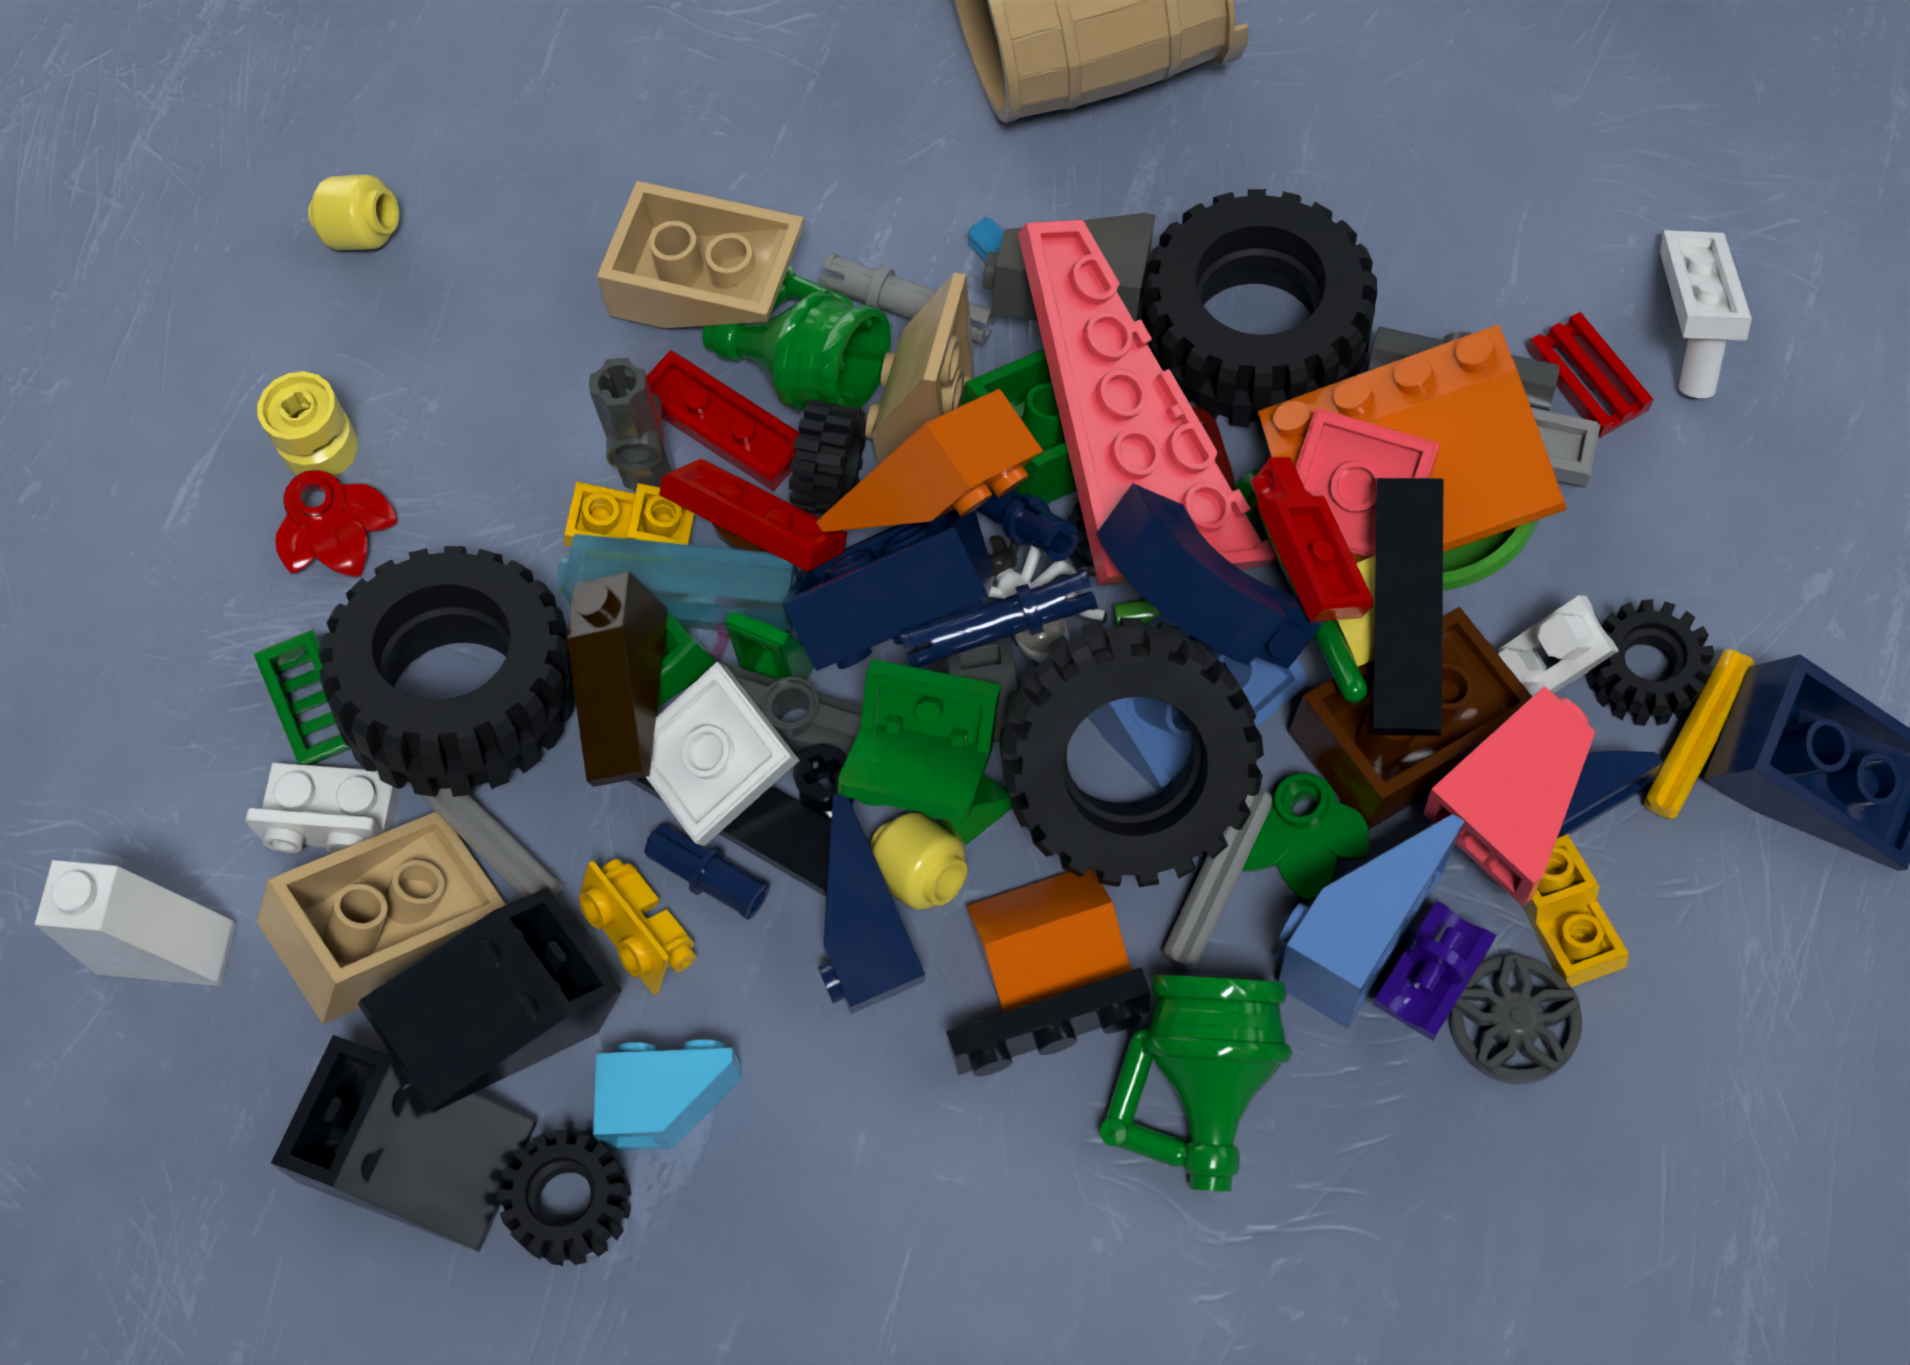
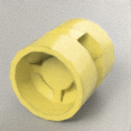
M300 371L287 373L273 380L263 390L257 403V417L289 471L297 476L305 471L320 470L335 477L343 473L353 463L358 451V435L329 382L318 374Z

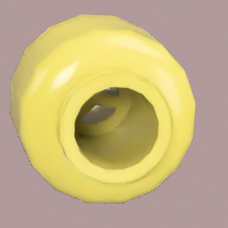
M373 175L330 176L321 181L317 186L309 204L308 217L311 226L320 240L332 250H373L386 244L392 232L395 231L399 221V207L394 194L381 180Z
M907 813L893 821L886 822L875 832L871 840V851L890 894L909 908L927 910L934 906H942L950 902L963 887L968 872L967 864L965 863L964 844L950 831L926 815Z

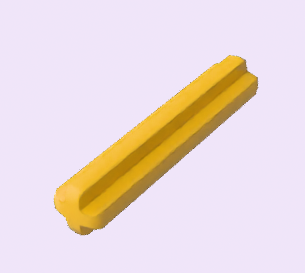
M1727 649L1721 654L1710 678L1644 799V805L1650 812L1658 814L1664 819H1674L1678 816L1727 723L1749 667L1755 666V662L1750 656L1743 655L1735 649Z

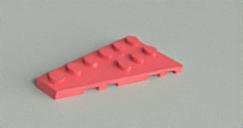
M1083 220L1026 223L1019 231L1018 238L1098 584L1107 585L1128 582L1110 559L1096 533L1132 483L1183 504L1198 531L1206 541L1240 570L1270 566L1278 559L1269 540L1267 539L1263 542L1260 540L1245 514L1250 510L1245 498L1239 489L1232 491L1215 462L1218 452L1170 369L1163 371L1147 345L1152 338L1141 319L1134 322L1117 293L1120 283Z

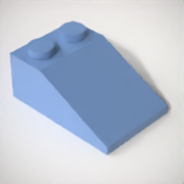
M1451 814L1324 887L1310 908L1299 903L1280 934L1279 939L1283 940V943L1275 956V960L1282 964L1278 982L1285 983L1287 993L1348 1029L1447 869L1465 821Z

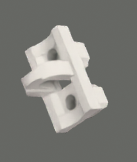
M1578 595L1496 650L1532 697L1544 686L1554 694L1561 688L1584 676L1589 670L1619 651L1614 641L1599 624L1589 599L1583 595ZM1543 647L1548 656L1563 660L1547 669L1536 649Z

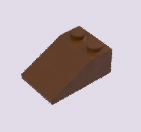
M1459 606L1443 616L1441 736L1373 735L1374 661L1358 666L1367 684V694L1363 700L1356 703L1346 701L1333 678L1303 695L1289 731L1345 805L1358 810L1370 830L1427 795L1439 781L1529 701L1532 696Z

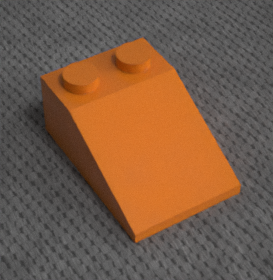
M999 388L924 423L818 519L816 523L822 532L929 522L956 509L960 517H964L988 501L993 496L991 490H993L997 498H1000L1023 483L1029 477L1024 467L1042 453L1043 450Z

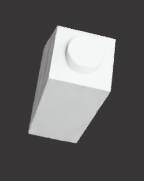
M56 860L51 862L34 924L96 975L222 986L237 926L233 920L119 866Z

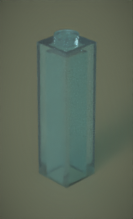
M574 534L570 556H563L559 563L557 586L559 592L564 593L570 608L575 583L629 571L688 628L728 632L725 620L729 612L733 611L780 628L793 636L794 627L782 606V602L797 579L799 570L797 566L769 552Z

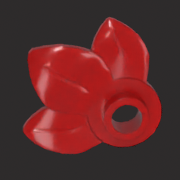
M320 470L305 471L295 476L285 489L283 503L287 516L276 532V551L280 560L291 574L303 571L317 558L324 566L336 573L359 578L364 572L368 555V537L366 533L390 529L397 525L398 520L389 501L375 488L362 483L341 485L337 478L327 472ZM313 490L322 491L325 493L324 502L318 507L304 505L303 500L308 492Z

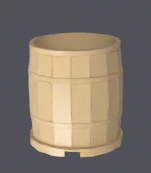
M954 0L961 29L976 74L989 104L998 119L1005 123L1045 112L1073 109L1083 104L1120 95L1161 80L1165 81L1174 77L1179 72L1206 61L1220 65L1240 59L1248 45V24L1244 23L1235 26L1234 1L1238 0Z

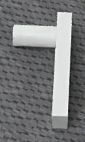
M1664 230L1660 255L1683 338H1688L1679 381V390L1690 397L1709 398L1716 393L1727 340L1747 341L1752 317L1724 233Z

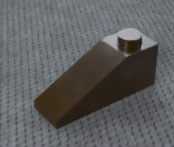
M629 571L575 583L573 588L567 645L586 781L593 787L650 776L668 609Z

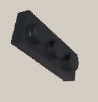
M1142 967L946 1031L958 1075L972 1070L975 1076L991 1075L1009 1067L1013 1063L1012 1057L1038 1049L1040 1055L1054 1054L1073 1046L1077 1042L1076 1036L1099 1028H1102L1104 1033L1111 1034L1135 1026L1142 1020L1141 1014L1150 1011L1151 991Z

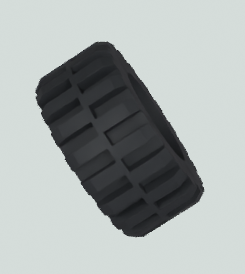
M1249 189L1247 196L1234 198L1233 192L1213 197V205L1207 208L1202 203L1197 204L1183 213L1182 225L1177 221L1171 223L1160 235L1159 246L1151 250L1146 263V278L1143 280L1142 323L1152 338L1147 345L1163 371L1170 369L1188 402L1193 401L1198 404L1197 414L1213 421L1217 420L1218 415L1232 418L1231 426L1249 428L1250 421H1260L1259 410L1359 374L1363 366L1365 353L1368 351L1376 309L1375 304L1378 294L1377 277L1371 272L1373 261L1367 248L1361 243L1356 245L1357 233L1342 219L1337 223L1333 222V212L1317 202H1314L1311 207L1300 203L1301 196L1283 191L1282 197L1267 196L1266 189ZM1243 284H1264L1277 287L1295 296L1304 304L1311 316L1298 326L1280 333L1266 335L1249 334L1222 324L1207 311L1204 304L1214 295L1225 289Z
M444 546V553L429 554L428 549L425 548L409 552L410 559L396 565L391 559L374 569L376 576L367 582L361 578L346 592L349 603L347 606L339 603L334 608L326 622L330 633L326 632L320 641L318 656L322 664V668L319 671L322 688L344 744L351 748L354 759L366 771L375 772L377 770L382 782L397 789L404 788L406 783L409 782L412 784L414 793L418 795L435 797L438 795L439 789L449 788L453 797L473 794L472 787L489 783L490 788L494 789L510 782L508 778L510 772L519 768L525 773L541 761L539 749L542 746L548 750L555 746L563 734L561 721L565 722L571 717L575 704L567 645V627L562 610L556 606L554 594L544 582L534 581L532 571L519 562L511 560L506 566L503 564L501 554L484 549H479L477 555L467 554L466 547ZM454 643H473L492 648L506 657L500 669L490 680L472 692L455 698L442 700L420 699L404 694L394 688L399 676L411 662L429 650Z
M1120 617L1119 627L1104 629L1101 620L1083 625L1082 629L1085 635L1070 642L1062 635L1048 644L1047 648L1050 655L1041 663L1032 659L1020 674L1022 680L1020 690L1018 692H1010L1004 708L1005 727L1000 729V753L1006 789L1009 792L1013 812L1020 826L1028 827L1030 830L1033 844L1046 857L1052 856L1055 853L1059 855L1062 869L1078 877H1082L1087 869L1096 871L1099 884L1119 887L1122 875H1135L1138 886L1144 887L1158 885L1157 873L1174 868L1179 879L1196 871L1192 859L1202 852L1206 851L1214 859L1228 847V843L1223 835L1224 831L1228 826L1236 830H1242L1251 814L1245 800L1247 795L1255 796L1259 794L1263 777L1257 766V760L1264 756L1262 735L1254 722L1256 714L1249 699L1225 662L1222 663L1209 646L1195 637L1191 640L1184 637L1178 627L1161 621L1156 625V628L1145 627L1141 618ZM1129 697H1147L1172 705L1188 724L1192 747L1183 770L1167 788L1141 801L1112 803L1094 798L1077 787L1067 766V746L1076 728L1089 714L1109 702Z

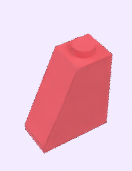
M1544 686L1431 789L1423 814L1433 824L1451 814L1463 819L1465 822L1456 845L1524 907L1533 898L1543 878L1596 731L1589 726L1586 715L1575 703L1566 698L1559 699Z

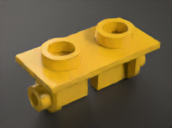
M620 859L608 862L602 869L594 861L587 864L578 898L585 918L594 928H601L615 945L625 970L631 976L639 977L650 992L656 995L660 991L667 968L672 967L676 973H679L694 963L697 958L692 950L694 941L687 935L668 909L646 919L643 913L657 907L659 898L637 872L633 864H623Z

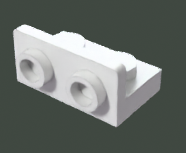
M272 763L262 809L249 808L245 822L263 841V845L272 850L297 853L302 850V846L324 847L330 853H334L393 829L401 789L382 782L377 770L372 772L364 769Z

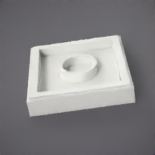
M716 662L656 717L650 776L646 778L694 843L705 846L800 760L728 667Z

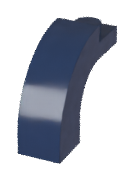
M1132 483L1096 533L1118 570L1150 604L1191 636L1219 653L1247 666L1255 657L1288 669L1326 622H1310L1299 597L1251 577L1225 559L1201 535L1183 504Z

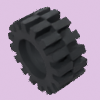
M811 400L809 406H806L804 419L801 418L799 422V437H795L793 446L796 449L795 456L791 459L790 470H793V474L789 479V489H792L790 503H793L794 506L807 512L824 515L859 483L858 473L859 469L862 470L863 459H861L866 442V439H863L866 422H864L865 413L861 408Z
M1653 599L1641 600L1637 611L1634 610L1630 602L1620 607L1617 616L1611 612L1604 620L1602 628L1614 641L1619 651L1592 668L1587 682L1590 690L1600 687L1596 700L1603 708L1611 701L1617 704L1612 714L1613 716L1623 720L1628 710L1636 713L1634 725L1645 726L1650 716H1654L1658 726L1668 724L1673 714L1679 719L1687 713L1691 704L1694 706L1711 676L1713 666L1710 663L1714 657L1713 645L1704 646L1709 636L1704 626L1694 631L1690 629L1696 617L1687 610L1678 619L1672 616L1675 604L1665 601L1660 612H1657L1653 608ZM1635 645H1649L1658 648L1671 659L1673 674L1664 681L1645 680L1634 674L1627 667L1625 652Z
M555 1130V1139L549 1140L543 1133L532 1138L536 1145L535 1148L527 1152L521 1146L513 1154L519 1162L514 1169L506 1165L501 1175L507 1182L506 1189H498L497 1201L504 1207V1211L499 1214L503 1224L511 1231L510 1235L539 1260L542 1257L550 1264L563 1266L564 1260H570L574 1265L587 1263L585 1255L594 1252L599 1257L608 1251L604 1243L611 1236L616 1240L619 1239L624 1231L619 1225L622 1217L629 1219L631 1206L627 1202V1195H632L630 1183L623 1174L625 1171L601 1142L599 1144L596 1143L590 1135L579 1132L578 1137H573L568 1130ZM563 1173H576L587 1179L591 1191L590 1202L584 1213L568 1223H554L547 1220L540 1208V1197L546 1184L555 1176Z

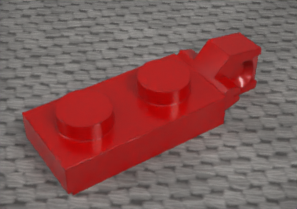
M1270 457L1258 474L1253 476L1251 483L1257 498L1261 517L1309 621L1319 622L1362 618L1374 606V599L1325 496H1313L1309 491H1306L1291 457Z

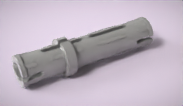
M833 252L828 255L822 268L843 274L845 278L820 273L819 285L844 296L865 302V305H872L880 311L885 309L913 319L937 292L917 283L896 277L894 269L879 266L876 270L842 258ZM969 302L971 320L985 325L988 323L994 325L996 315L991 314L992 308L990 307L986 308ZM971 323L972 341L984 346L992 330Z

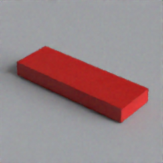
M671 349L646 376L651 392L658 396L662 402V419L773 492L792 472L790 465L791 459L795 456L796 449L793 448L795 437H799L797 430Z
M701 458L662 476L660 496L807 572L844 553L847 533L844 530L822 532L816 523L820 518Z

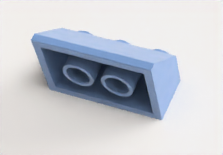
M1162 613L1145 626L1156 628V625L1161 621L1178 627L1184 637L1190 640L1194 638ZM1212 649L1216 657L1222 663L1225 662L1249 699L1256 714L1254 719L1256 727L1260 726L1311 682L1297 658L1288 669L1255 657L1247 666ZM1129 697L1109 702L1089 714L1102 737L1158 793L1167 788L1183 770L1190 755L1192 739L1187 722L1172 705L1147 697Z

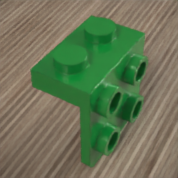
M872 659L866 671L860 730L838 777V793L844 797L857 799L866 805H887L922 812L934 819L961 820L968 818L992 753L1002 684Z

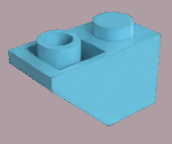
M692 1040L683 1044V1050L657 1051V1047L652 1044L631 1042L616 1046V1053H596L594 1137L609 1151L674 1148L742 1079V1066L733 1048H724L723 1043L715 1040Z

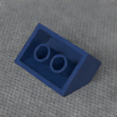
M956 509L933 521L896 525L845 548L844 553L809 572L802 569L782 602V606L816 671L836 663L838 669L851 667L866 659L872 653L871 647L891 638L895 645L903 644L900 635L901 630H909L947 614L952 616L985 605L986 601L984 598L989 596L995 576L976 511L974 510L966 516L960 517Z

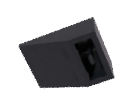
M545 888L493 910L361 998L358 1006L429 1111L434 1113L599 1033L622 990L550 890Z
M333 1035L271 1164L297 1183L480 1252L501 1205L497 1201L498 1189H506L507 1182L501 1177L506 1165L513 1169L519 1161L513 1154L521 1146L526 1149L536 1122L474 1093L431 1113L393 1056Z

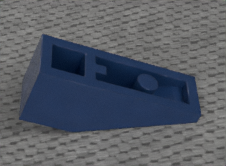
M837 793L833 795L823 944L829 962L817 966L832 1003L834 1004L845 999L850 1013L853 1014L924 983L925 972L848 797Z

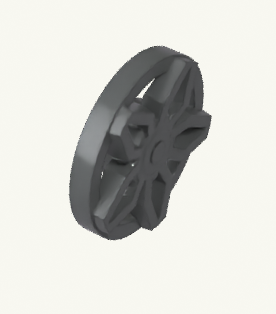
M1506 955L1505 957L1495 958L1479 965L1450 1015L1454 1040L1467 1061L1488 1077L1511 1084L1534 1083L1554 1075L1573 1055L1582 1032L1580 1003L1574 989L1551 967L1522 955ZM1510 971H1517L1522 985L1521 991L1510 990L1508 985ZM1499 972L1495 986L1498 995L1490 989H1472L1483 978ZM1530 975L1543 980L1552 989L1542 990L1533 997L1530 995L1533 988V981ZM1465 1000L1485 1001L1491 1005L1488 1013H1483ZM1562 1001L1564 1006L1554 1013H1544L1541 1004L1543 1002ZM1463 1015L1478 1026L1488 1027V1030L1482 1035L1478 1050L1466 1032ZM1568 1017V1036L1564 1048L1561 1049L1555 1033L1546 1027H1555ZM1538 1038L1545 1041L1553 1059L1533 1046V1043ZM1492 1039H1494L1506 1048L1489 1060L1487 1056ZM1516 1049H1521L1523 1056L1539 1067L1511 1069L1501 1065L1514 1057Z

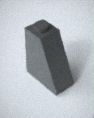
M1140 213L1083 220L1120 283L1117 293L1134 322L1137 321L1156 215ZM1023 227L1005 229L999 253L988 252L984 269L983 288L993 289L991 314L1038 321L1018 238V233Z

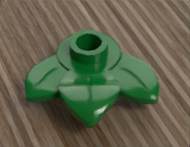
M1309 773L1291 775L1284 779L1274 790L1271 809L1242 871L1255 872L1279 866L1280 874L1290 890L1305 901H1313L1324 887L1332 883L1337 872L1338 858L1353 860L1369 856L1370 835L1368 826L1358 810L1337 802L1332 787L1323 778ZM1302 800H1311L1316 803L1314 811L1306 816L1296 815L1293 810L1295 805Z

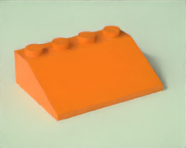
M1499 324L1258 411L1271 457H1291L1295 467L1316 407L1440 443L1441 448L1431 478H1444L1443 552L1567 510L1519 373ZM1353 555L1356 563L1365 560V558Z

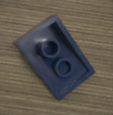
M1801 654L1749 667L1704 779L1754 812L1897 871L1907 870L1910 864V728Z

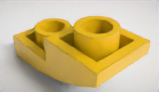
M576 481L563 545L585 550L627 555H686L694 513L660 496V487L638 483L636 494Z
M1567 834L1557 838L1543 878L1533 898L1524 906V909L1553 969L1572 988L1627 968L1629 952L1597 901L1599 884Z

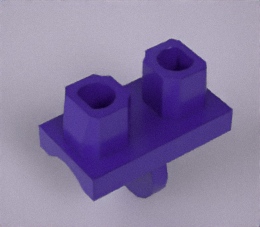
M1436 900L1376 996L1373 1005L1434 1041L1497 935L1465 921L1446 905Z

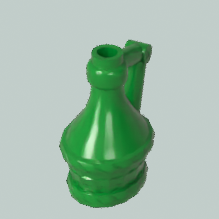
M791 266L787 270L772 312L785 300H798L799 302L796 305L770 318L768 322L704 326L702 340L707 351L715 352L719 358L727 361L738 362L748 359L757 364L765 371L770 382L773 384L779 400L794 411L805 410L811 400L860 408L871 398L880 384L883 361L886 353L890 352L891 346L890 325L886 314L872 305L854 307L853 302L847 296L796 275Z
M1155 975L1151 987L1153 995L1158 997L1150 1029L1137 1030L1131 1037L1106 1119L1100 1127V1137L1109 1146H1116L1173 1167L1184 1166L1186 1172L1190 1174V1189L1231 1191L1232 1177L1239 1171L1240 1153L1238 1148L1233 1145L1239 1122L1252 1098L1272 1078L1280 1065L1288 1062L1293 1054L1290 1045L1286 1043L1279 1005L1284 1004L1287 996L1285 983L1232 978ZM1153 1060L1176 1091L1186 1113L1192 1141L1188 1144L1183 1140L1133 1123Z

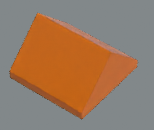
M1087 869L1082 877L1067 872L966 906L1002 1013L1131 971L1113 902L1103 885L1099 884L1094 870Z

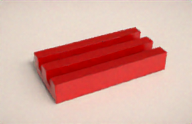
M1580 311L1570 316L1569 322L1563 326L1559 322L1550 327L1548 335L1543 337L1540 333L1530 339L1527 350L1535 360L1560 365L1556 386L1583 419L1596 421L1598 424H1601L1599 438L1650 410L1654 400ZM1559 346L1578 369L1580 378L1590 390L1597 392L1614 414L1609 416L1557 354L1554 350Z

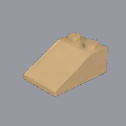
M636 181L597 274L609 316L664 329L768 322L805 225L804 217Z
M954 272L904 327L896 352H887L881 370V387L885 388L881 403L873 402L871 404L865 428L866 438L873 439L878 464L885 460L924 423L961 407L965 383L975 377L966 274Z
M433 812L267 879L257 924L322 1025L359 1009L358 1003L361 998L493 910L506 904L456 831L437 812Z

